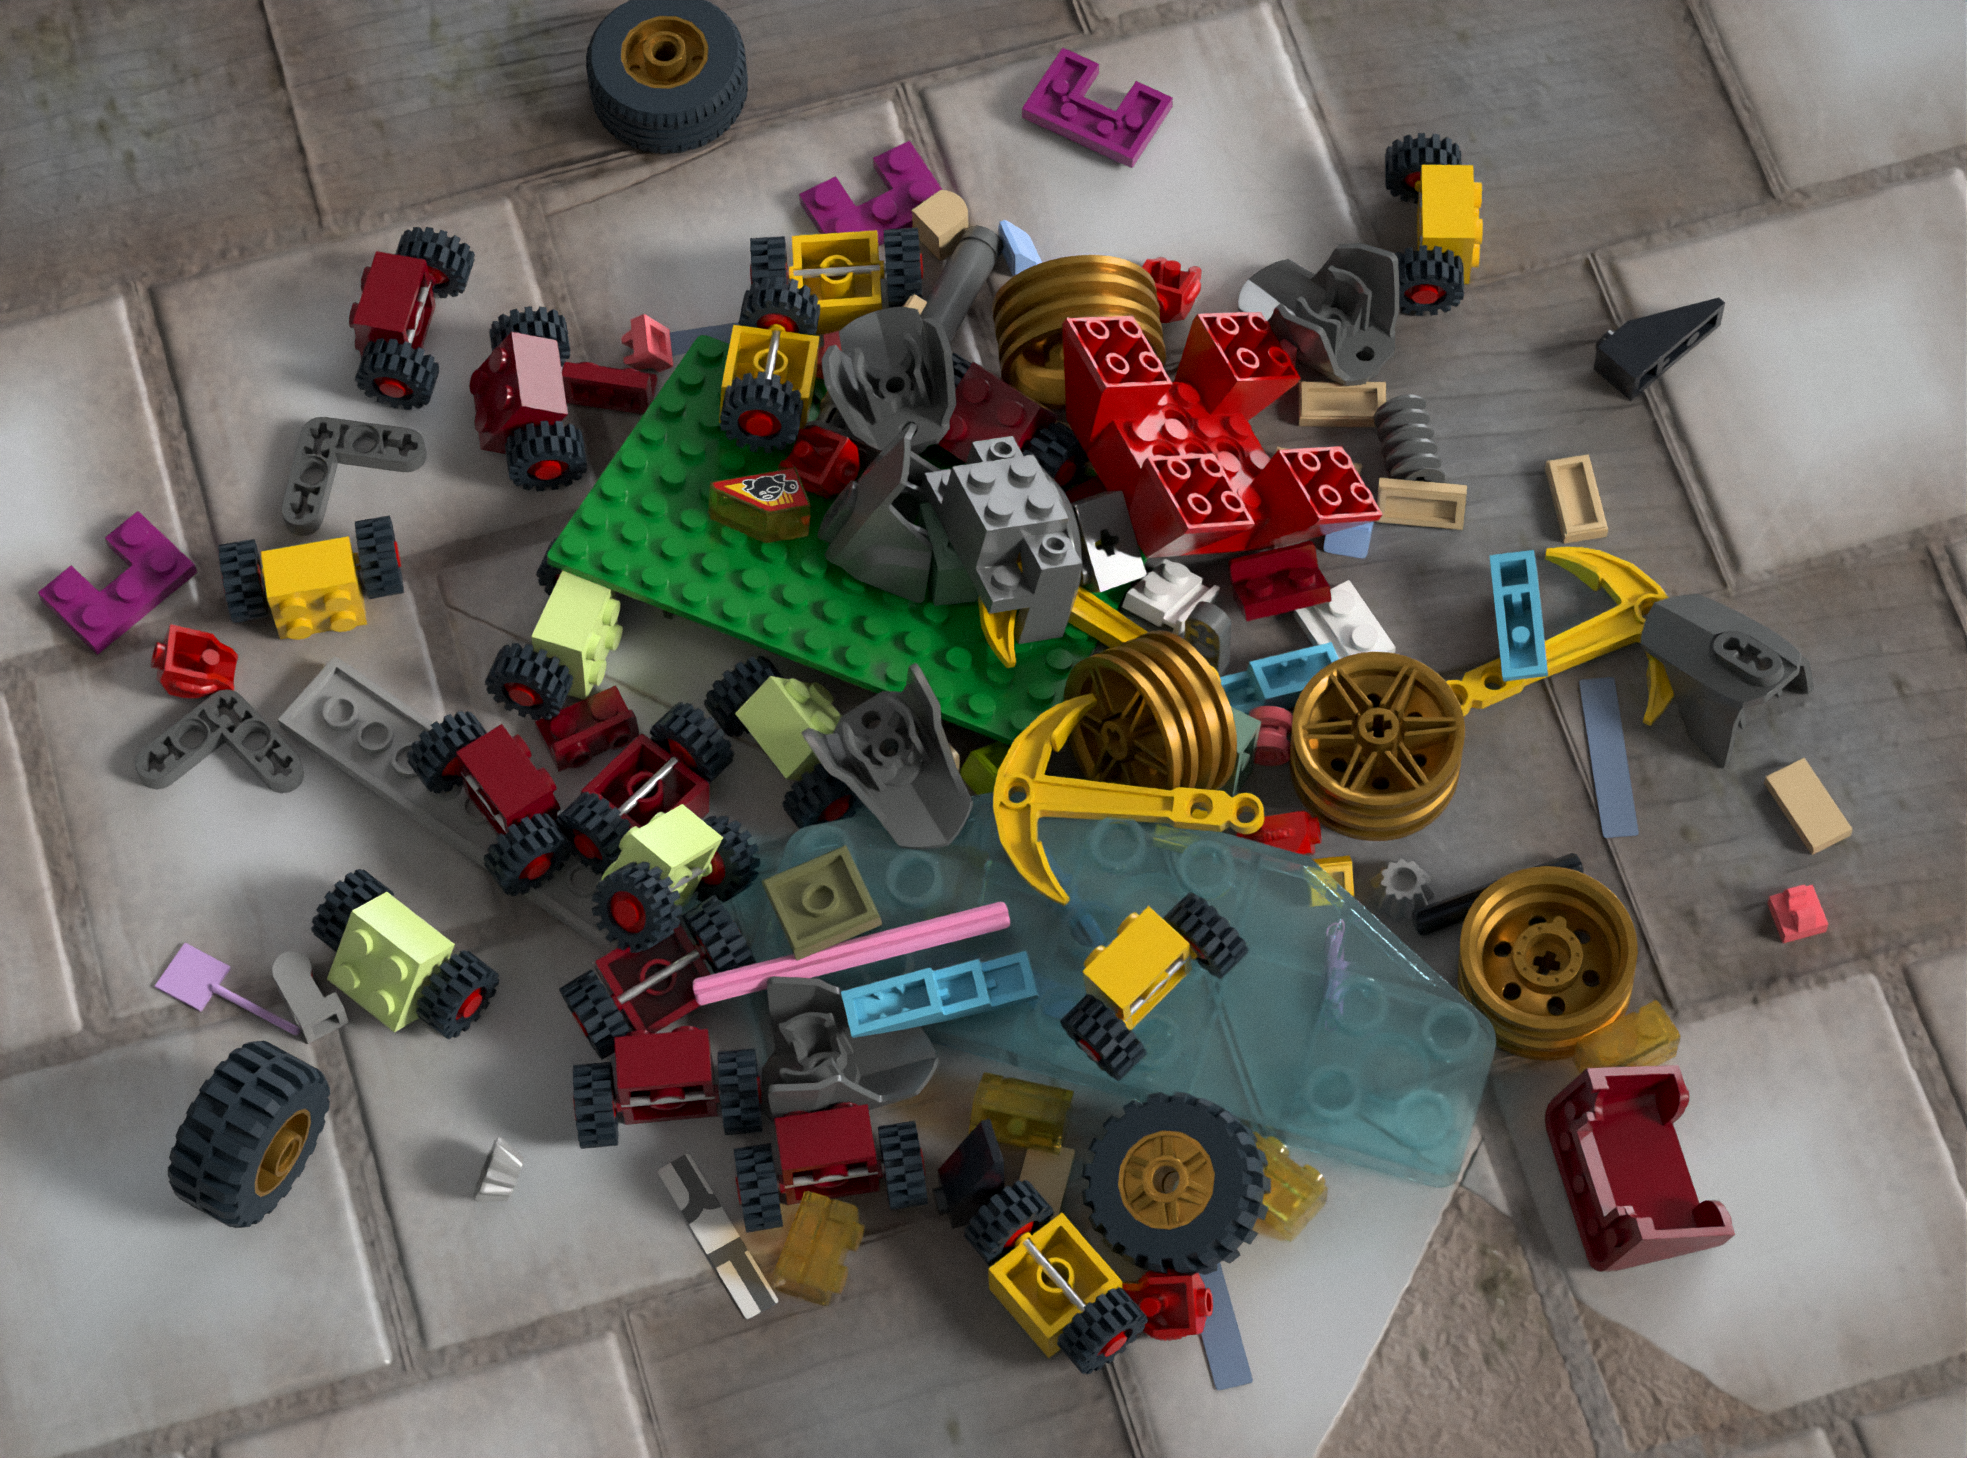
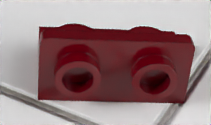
M564 362L562 369L566 403L644 415L654 400L658 385L656 374L644 373L632 368H611L598 366L592 362Z
M1312 541L1239 557L1228 562L1233 598L1246 622L1332 601L1330 585L1318 567L1316 548Z
M616 685L560 710L558 716H552L551 720L545 721L542 718L539 721H535L536 729L558 772L569 767H581L587 764L593 756L609 749H621L627 746L633 738L640 735L637 718L633 710L628 709Z

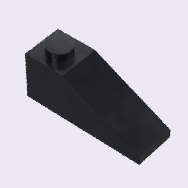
M1718 297L1629 320L1616 331L1612 329L1607 331L1595 346L1597 351L1594 370L1632 401L1721 325L1725 302Z
M990 1118L980 1121L938 1169L939 1187L932 1188L933 1198L939 1216L947 1214L952 1229L970 1224V1219L979 1214L978 1210L983 1205L987 1206L991 1202L990 1198L995 1194L999 1196L1005 1188L1004 1161Z

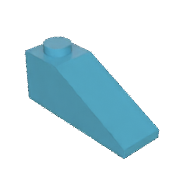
M1534 550L1489 555L1503 681L1548 676L1542 608Z

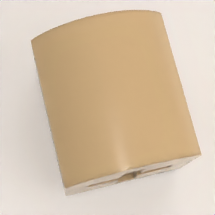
M947 190L938 191L912 210L913 228H918L919 240L939 260L946 259L954 252L968 228V209L964 200L957 194Z

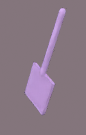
M187 943L183 944L155 985L156 989L200 1012L215 993L293 1035L300 1033V1028L220 986L231 967Z

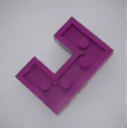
M1062 47L1022 107V118L1133 168L1172 109L1173 97L1135 81L1116 111L1084 97L1099 74V64Z
M909 140L873 158V167L888 188V192L856 207L835 176L800 193L799 201L820 234L877 230L878 246L884 244V230L913 228L912 210L943 189Z
M139 511L135 512L105 537L108 547L129 568L99 592L71 565L38 592L40 600L97 655L198 573L195 564Z

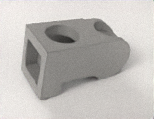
M287 951L275 959L272 965V974L279 994L308 1044L349 1023L344 1006L336 992L323 997L316 985L317 980L310 959L304 953Z

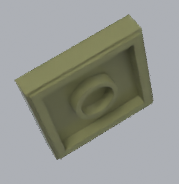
M846 845L761 881L796 961L882 925L880 915Z

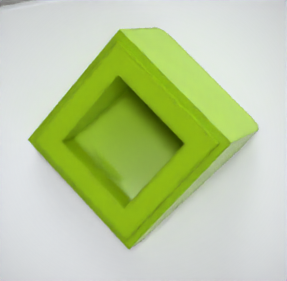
M1000 741L970 752L960 770V776L985 803L993 800L998 769L1009 751V748Z

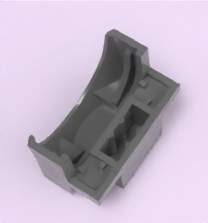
M1013 436L972 442L966 465L954 466L949 470L924 473L921 487L988 613L1019 609L1014 626V637L1018 644L1063 637L1078 593L1083 564L1079 529L1072 506L1063 489L1039 465L1035 456H1023ZM1019 552L1021 556L1022 572L1018 564L1016 563Z

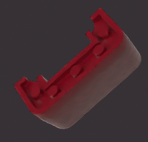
M1679 1065L1586 1068L1547 1105L1545 1112L1546 1132L1590 1266L1595 1271H1620L1719 1247L1735 1235L1731 1216L1720 1201L1705 1200L1699 1203L1673 1123L1685 1112L1690 1096Z

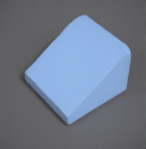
M1007 220L999 222L998 236L1002 240L1004 247L1002 254L1013 276L1029 267L1042 263L1030 236Z
M1374 522L1326 534L1324 551L1355 558H1365L1368 553Z

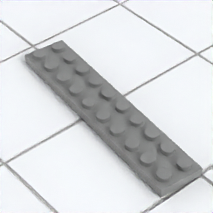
M334 656L278 718L280 728L487 870L484 865V855L489 853L487 849L490 844L498 843L496 840L498 836L467 796L464 785L458 788L455 784L452 791L445 792L442 790L440 794L433 791L430 792L407 762L409 760L407 753L412 751L410 746L414 741L421 740L419 735L423 731L429 732L432 729L430 725L433 722ZM560 810L559 812H557V816L561 814L563 811ZM571 854L569 860L563 861L565 866L561 871L555 870L553 872L554 877L551 880H543L541 882L542 886L536 890L531 887L529 893L524 894V896L603 951L609 953L617 948L619 940L617 939L610 943L605 938L609 933L607 928L599 931L596 923L602 920L601 916H593L592 908L599 904L592 901V895L598 891L595 887L601 881L602 874H595L592 872L590 865L585 867L580 863L581 858L578 855L574 857Z

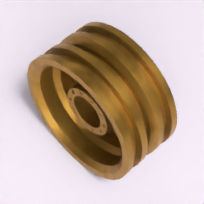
M1076 255L1049 260L1029 267L1013 276L998 290L994 297L992 313L995 323L996 341L998 343L1001 378L1049 409L1066 410L1062 323L1066 318L1133 316L1141 327L1155 355L1161 361L1163 368L1165 366L1166 350L1163 342L1162 325L1160 323L1156 286L1151 275L1133 262L1105 255Z
M1151 631L1126 641L1117 647L1085 658L1073 667L1066 681L1064 702L1093 693L1097 700V704L1083 716L1068 737L1074 756L1087 780L1163 790H1173L1177 787L1218 790L1229 780L1237 756V734L1233 713L1217 675L1205 658L1189 642L1167 631Z
M1363 652L1349 655L1330 663L1314 675L1300 693L1293 712L1289 769L1294 790L1301 803L1313 817H1318L1319 822L1327 828L1358 840L1388 841L1403 838L1424 829L1447 808L1457 788L1465 738V722L1460 703L1453 690L1440 675L1425 664L1404 655L1389 652ZM1370 700H1380L1379 708H1373ZM1332 719L1339 720L1337 722H1329ZM1417 757H1422L1427 762L1421 768L1414 761ZM1334 761H1342L1346 771L1342 773L1337 772L1332 768L1331 764ZM1389 784V787L1383 790H1378L1373 787L1385 786Z
M1554 866L1531 867L1510 873L1491 884L1479 895L1469 909L1460 937L1458 989L1462 1005L1473 1025L1486 1039L1497 1047L1528 1059L1561 1060L1583 1054L1598 1046L1619 1026L1629 1007L1632 995L1638 945L1635 928L1629 913L1616 895L1602 883L1586 874L1567 868ZM1533 918H1541L1546 922L1532 926L1529 925V921ZM1578 931L1584 932L1589 936L1590 941L1586 944H1580L1574 933ZM1501 945L1509 955L1498 957L1494 954V949ZM1544 969H1550L1547 976L1541 975ZM1597 979L1600 981L1596 987H1589L1584 984V982ZM1520 994L1517 999L1512 1001L1505 999L1503 995ZM1554 999V1004L1563 1012L1561 1015L1554 1016L1548 1011L1547 1004Z

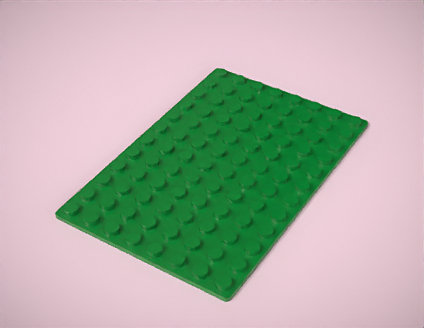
M707 335L698 336L548 551V564L877 694L882 691L902 692L906 686L908 667L916 662L941 705V719L1010 746L1014 739L1040 714L1064 702V689L1071 670L1078 662L1092 656L1100 642L1099 640L1069 622L1063 637L1018 644L1014 637L1016 664L1015 667L1006 668L993 652L982 631L978 601L934 606L927 581L925 599L922 603H917L859 581L842 567L826 559L824 554L828 549L829 543L818 538V530L825 513L839 495L827 499L803 490L808 505L767 511L715 488L714 482L780 471L777 467L782 460L785 461L790 455L797 437H795V441L791 445L786 443L785 449L779 451L774 445L772 453H765L764 447H758L757 452L750 451L751 445L745 444L743 448L736 446L737 437L730 441L725 436L726 430L722 431L719 415L721 386L730 344ZM819 377L815 379L808 422L815 421L820 413L819 405L828 391L824 379ZM938 444L929 445L922 453L918 454V456L941 470H949L954 466L966 465L964 461ZM859 469L858 475L855 479L856 482L864 473V469ZM1078 476L1077 479H1079V482L1076 486L1082 484L1088 479ZM918 516L914 522L916 526L918 525ZM1139 547L1143 564L1145 565L1148 558L1145 557L1141 548ZM1135 580L1102 592L1090 593L1118 611ZM1017 609L1015 623L1019 613V609Z

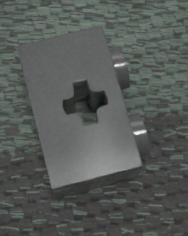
M1122 490L1104 491L1070 503L1076 517L1081 541L1083 563L1079 584L1081 587L1089 592H1102L1147 576ZM1101 539V544L1095 546V542Z

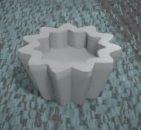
M1400 859L1397 863L1389 862L1383 865L1381 872L1371 879V884L1375 889L1370 893L1369 898L1372 901L1378 902V913H1389L1394 922L1398 921L1402 916L1412 921V912L1415 909L1428 905L1427 900L1432 899L1435 893L1429 885L1431 877L1423 869L1419 868L1414 861L1407 863L1404 859Z
M497 1137L494 1140L492 1148L488 1152L473 1196L475 1201H508L516 1185L524 1157L501 1137Z

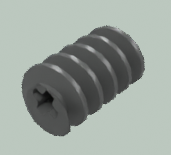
M1405 394L1392 398L1382 404L1374 414V424L1378 428L1377 436L1381 442V452L1385 458V468L1389 473V479L1444 483L1445 473L1439 470L1442 463L1441 458L1435 455L1438 446L1434 440H1431L1434 430L1430 425H1427L1430 421V415L1426 410H1423L1426 407V401L1418 395Z

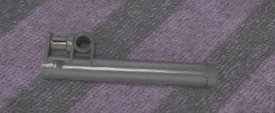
M979 225L967 228L926 299L927 304L920 314L922 322L923 319L931 317L941 323L949 343L954 338L1004 249L1002 240L994 231ZM827 391L819 405L820 413L815 421L806 423L803 429L808 430L818 426L849 438L858 447L860 469L866 470L879 453L872 451L867 443L852 434Z

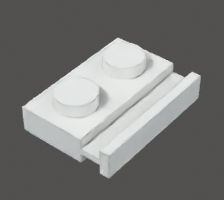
M1164 559L1127 592L1122 607L1159 627L1163 624L1174 628L1172 633L1179 636L1185 630V621L1196 604L1200 601L1214 604L1220 587L1214 585L1210 589L1202 585L1203 578L1190 572L1186 566Z
M1350 580L1330 589L1331 602L1294 610V618L1313 646L1332 642L1339 659L1363 652L1395 653L1396 647Z

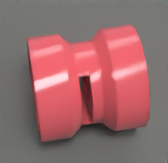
M1259 706L1249 712V716L1261 721L1254 763L1264 766H1277L1289 761L1291 743L1287 740V736L1292 731L1293 715L1291 712L1277 706Z

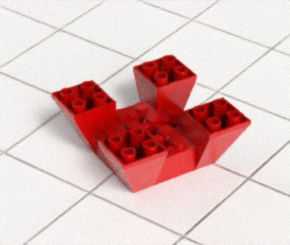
M1261 312L1197 314L1192 321L1174 382H1171L1161 361L1155 355L1141 327L1133 316L1066 318L1062 323L1066 420L1107 491L1122 490L1137 543L1146 558L1275 549L1378 521L1383 516L1373 499L1371 491L1362 481L1352 464L1351 458L1342 446L1278 450L1270 459L1253 433L1248 421L1291 389L1301 379L1291 363L1289 355L1282 348L1271 330L1269 322Z

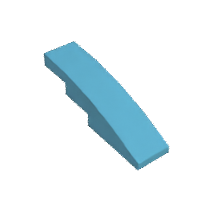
M1332 642L1251 661L1247 671L1220 677L1221 685L1230 706L1249 715L1252 709L1259 706H1277L1287 710L1296 705L1300 693L1311 678L1321 669L1339 658Z
M1026 951L983 963L976 959L933 971L930 967L841 992L853 1038L949 1021L1039 999L1031 963Z

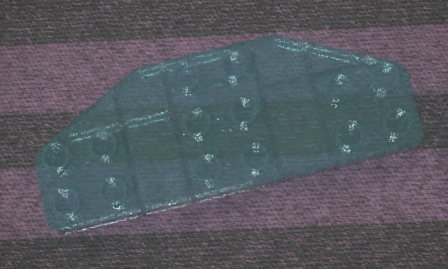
M994 792L970 796L973 801V807L969 817L949 846L926 850L902 849L874 814L804 827L794 833L785 846L776 874L842 846H847L882 921V925L850 939L997 902H1004L1006 904L1010 918V926L1006 929L812 977L845 991L930 967L933 971L976 959L983 963L1023 951L1028 953L1039 999L967 1017L920 1026L933 1043L1130 1100H1137L1141 1103L1147 1102L1148 1094L1163 1092L1168 1096H1173L1175 1091L1190 1093L1197 1098L1203 1097L1238 1117L1240 1122L1248 1127L1255 1136L1435 1188L1450 1186L1459 1178L1462 1172L1494 1062L1496 1047L1494 1028L1479 1010L1309 856L1223 832L1174 828L1169 823L1136 822L1131 818L1107 817L1103 820L1041 817L1037 822L1038 841H1042L1049 866L1060 886L1070 898V901L1063 906L1046 898L1020 877L1001 846L993 810ZM1016 792L1012 794L1010 800L1014 803H1020L1026 798V794ZM1189 892H1193L1199 898L1205 899L1209 906L1212 905L1218 910V914L1221 917L1224 916L1229 921L1228 924L1235 928L1239 933L1238 936L1246 942L1249 953L1223 979H1218L1217 976L1214 977L1207 969L1204 970L1199 966L1198 961L1191 959L1192 970L1132 1029L1137 1036L1136 1038L1144 1045L1143 1048L1146 1049L1147 1055L1121 1081H1117L1115 1078L1110 1077L1106 1071L1103 1072L1094 1061H1091L1086 1056L1087 1054L1076 1046V1042L1062 1028L1060 1020L1086 995L1082 973L1085 969L1083 966L1084 961L1098 946L1103 945L1107 947L1119 936L1116 931L1130 914L1136 912L1140 915L1150 906L1163 918ZM768 899L751 947L756 963L793 954ZM767 989L761 990L767 994Z

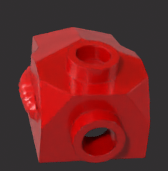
M1164 257L1147 259L1142 268L1151 275L1156 286L1160 323L1185 320L1193 307L1195 298L1201 291V268L1192 266L1188 271H1181V264L1178 261H1167Z
M818 426L808 430L800 428L792 452L777 467L780 471L794 468L803 490L831 499L839 495L850 481H855L860 469L858 447L849 438L832 430L823 429Z
M170 624L163 643L156 642L151 668L157 669L156 680L169 695L199 699L212 695L219 690L228 689L234 691V675L238 654L233 648L221 643L212 633Z
M1304 810L1265 816L1262 826L1256 832L1236 834L1232 841L1233 852L1239 859L1259 862L1278 861L1279 869L1305 865V857L1315 855V844L1322 843L1318 817H1311V814Z
M1169 1268L1168 1273L1164 1274L1149 1270L1137 1281L1122 1282V1289L1147 1316L1148 1321L1144 1324L1143 1333H1146L1147 1336L1155 1340L1172 1341L1182 1339V1337H1187L1188 1335H1198L1204 1330L1206 1318L1212 1315L1213 1297L1211 1290L1205 1288L1197 1272L1181 1274L1175 1271V1268Z

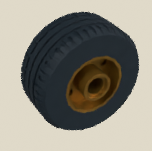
M629 0L615 8L600 22L593 32L587 48L586 70L594 111L609 133L633 148L659 154L682 153L697 149L714 141L723 132L727 131L735 123L736 118L739 117L741 110L744 108V101H746L748 92V75L745 48L741 34L732 19L724 11L720 10L718 6L707 0Z

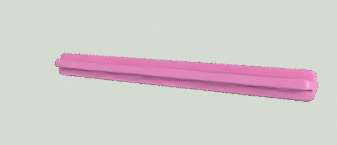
M997 902L846 940L796 961L794 954L696 978L693 981L694 995L698 1004L705 1005L767 989V980L774 976L812 978L1006 929L1010 926L1007 906L1004 902Z

